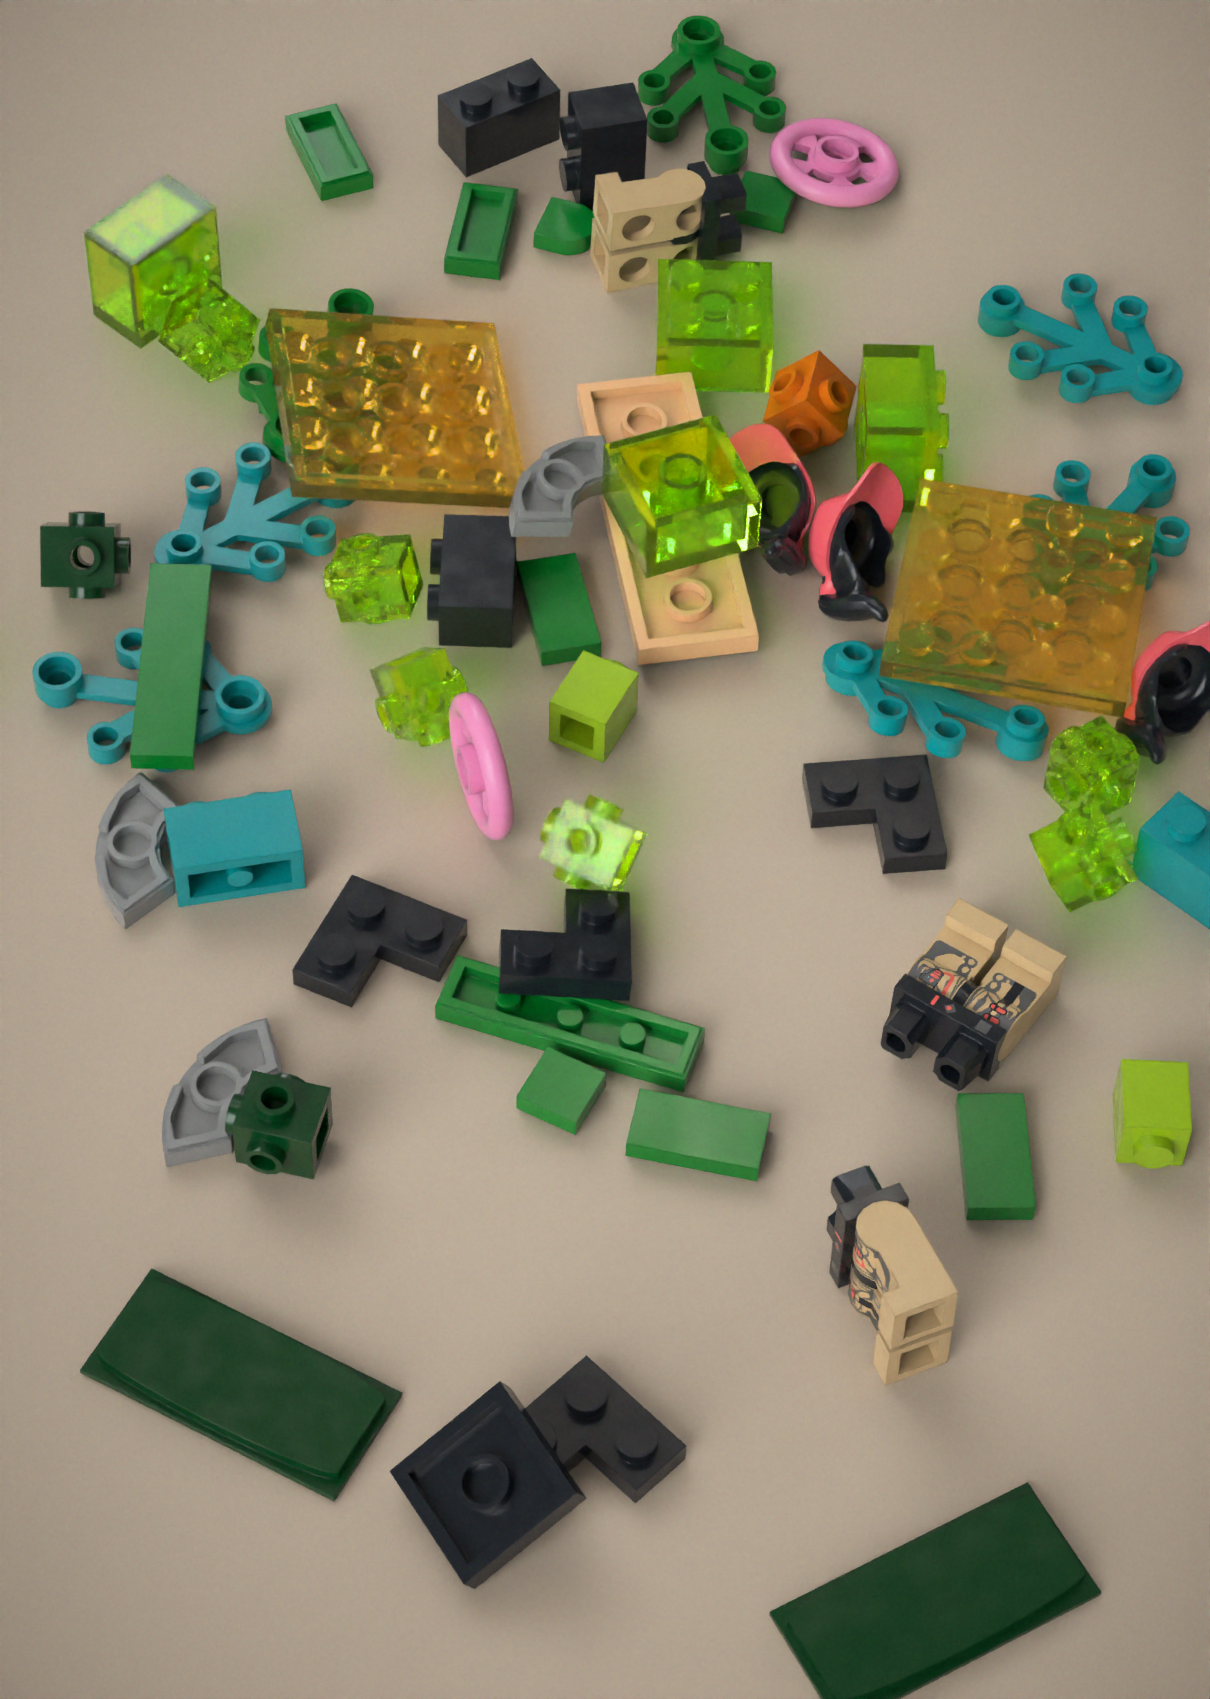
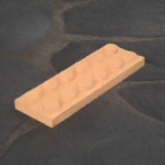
M683 372L577 384V404L585 437L604 435L617 476L613 492L601 494L599 499L638 665L758 651L759 633L692 373Z

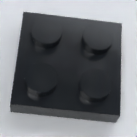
M501 1381L390 1470L395 1481L463 1584L473 1589H476L587 1499L513 1390Z

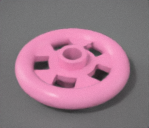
M812 118L797 121L781 130L775 136L770 147V163L779 180L797 195L826 206L855 208L876 203L893 190L899 176L898 162L889 145L866 128L843 120ZM792 150L807 153V161L792 158ZM865 153L873 162L862 163L859 154ZM858 177H862L867 181L858 185L851 183Z
M462 692L454 697L449 709L450 737L458 776L467 804L480 831L489 839L495 841L502 840L511 832L514 820L512 791L504 754L496 729L485 705L476 695Z

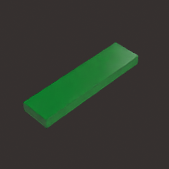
M150 563L130 747L131 768L195 769L212 589L211 565Z
M457 955L435 1005V1019L542 1051L550 1047L583 1063L683 1093L705 1036V1028L612 1000L498 993L499 967Z

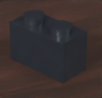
M533 58L438 95V145L465 177L540 148L560 138V89Z
M633 82L568 92V116L560 118L561 139L564 149L567 151V158L559 160L561 184L565 192H573L576 203L585 205L593 211L595 175L617 172L622 182L645 179L647 117Z
M444 514L443 539L432 538L430 551V574L440 575V584H428L427 621H439V646L512 648L516 537H511L509 516Z

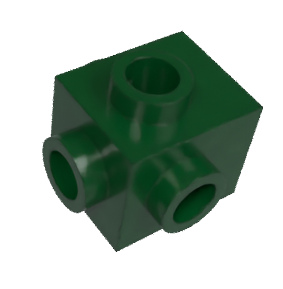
M75 511L68 512V522H47L41 525V587H69V598H105V588H115L121 584V574H130L131 540L130 537H121V523H105V512ZM81 546H86L92 550L94 554L93 564L86 563L81 558Z
M252 1070L244 1095H233L226 1115L225 1132L233 1135L236 1162L246 1164L251 1169L264 1174L282 1172L314 1180L333 1126L331 1088L307 1083L301 1078L287 1073L271 1075Z

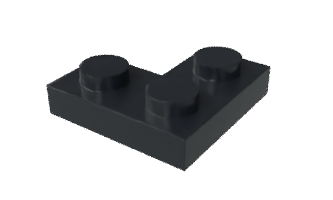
M927 754L803 764L802 783L811 828L873 824L883 874L945 869L947 849Z
M351 875L292 969L293 984L352 1008L380 960L440 982L467 936V919Z
M566 888L564 899V933L501 929L498 993L630 1000L632 985L630 892Z
M587 1355L525 1408L568 1472L586 1458L635 1504L686 1458L687 1446Z

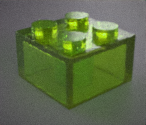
M169 174L84 232L93 314L140 349L159 335L169 332L177 322L201 305L209 303L223 290L216 207Z
M658 259L655 307V376L691 372L696 391L769 393L774 345L772 262Z
M863 344L854 417L856 481L860 480L873 462H882L895 474L902 487V512L929 513L932 489H942L943 454H937V449H947L949 443V414L938 411V405L945 404L946 372L945 370H935L934 345Z
M716 414L604 444L602 495L645 578L758 547L762 497Z

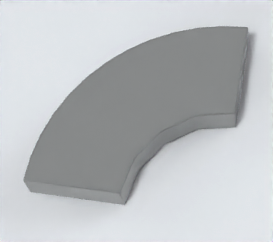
M604 435L579 437L553 445L544 450L541 458L534 462L526 471L523 470L510 503L509 527L511 537H569L574 523L573 510L576 505L591 496L613 492L617 476Z
M142 772L129 780L109 803L99 824L100 832L96 844L95 864L101 894L115 919L125 929L175 894L174 881L161 863V854L167 840L164 808L176 807L178 805Z
M268 1018L239 1026L212 1041L197 1054V1061L188 1069L180 1082L173 1085L166 1102L162 1121V1143L166 1167L232 1153V1134L225 1132V1121L233 1095H244L252 1070L271 1075L282 1073Z

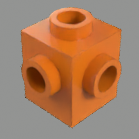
M818 350L776 371L774 381L769 388L770 396L763 422L777 428L800 457L822 446H831L844 436L848 428V418L857 386Z

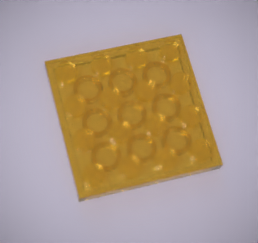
M269 308L265 326L292 497L510 508L515 487L524 467L494 323Z
M920 478L881 657L879 676L1124 718L1157 517Z

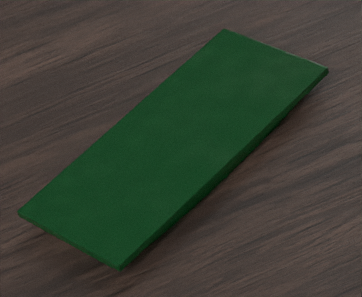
M152 1268L80 1369L81 1374L334 1502L402 1397V1392Z
M1027 1482L770 1611L769 1615L821 1699H901L1100 1596L1101 1591Z

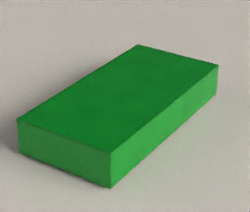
M337 103L285 116L286 131L321 201L373 189V173Z
M463 182L444 257V273L500 280L518 204V189Z
M576 553L517 561V578L541 666L577 661L583 650L601 657L602 643Z
M640 1088L626 1142L625 1156L757 1182L771 1113Z
M958 1093L955 1109L966 1220H1033L1036 1204L1024 1093Z

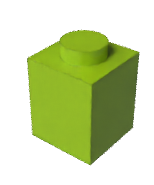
M583 650L549 701V741L604 763L637 712L639 672L625 667L616 660L604 659Z
M1121 1059L1112 1094L1115 1162L1136 1163L1141 1167L1151 1169L1162 1168L1168 1165L1182 1166L1192 1133L1188 1062Z

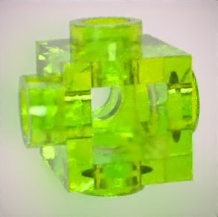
M208 278L172 301L158 342L210 383L230 370L232 372L239 371L248 363L255 350L252 342L260 319L215 281Z
M361 533L347 539H341L331 563L326 564L323 575L325 593L330 600L335 601L341 623L363 621L367 624H381L393 619H409L424 586L410 534L376 536L371 533Z
M422 647L370 669L379 694V698L375 699V709L382 726L388 733H393L395 739L418 741L420 747L430 746L450 738L449 709L451 702L456 695L462 692H469L459 669L456 666L451 667L445 648Z
M1101 715L1080 727H1068L1054 739L1050 747L1043 789L1082 830L1131 802L1141 756L1137 753L1133 742L1125 734L1118 733Z
M589 794L585 803L565 799L562 808L554 807L544 822L540 833V841L545 843V846L539 858L556 865L552 876L578 889L588 890L592 882L607 890L622 891L648 832L620 820L624 809L598 796ZM588 836H589V837H590V846H589V848L587 849L586 841H587V838H588Z
M1098 801L1085 807L1068 810L1057 821L1029 834L1050 886L1069 912L1092 901L1108 899L1117 894L1123 886L1139 879L1129 858V855L1137 852L1138 848L1122 817L1111 821Z

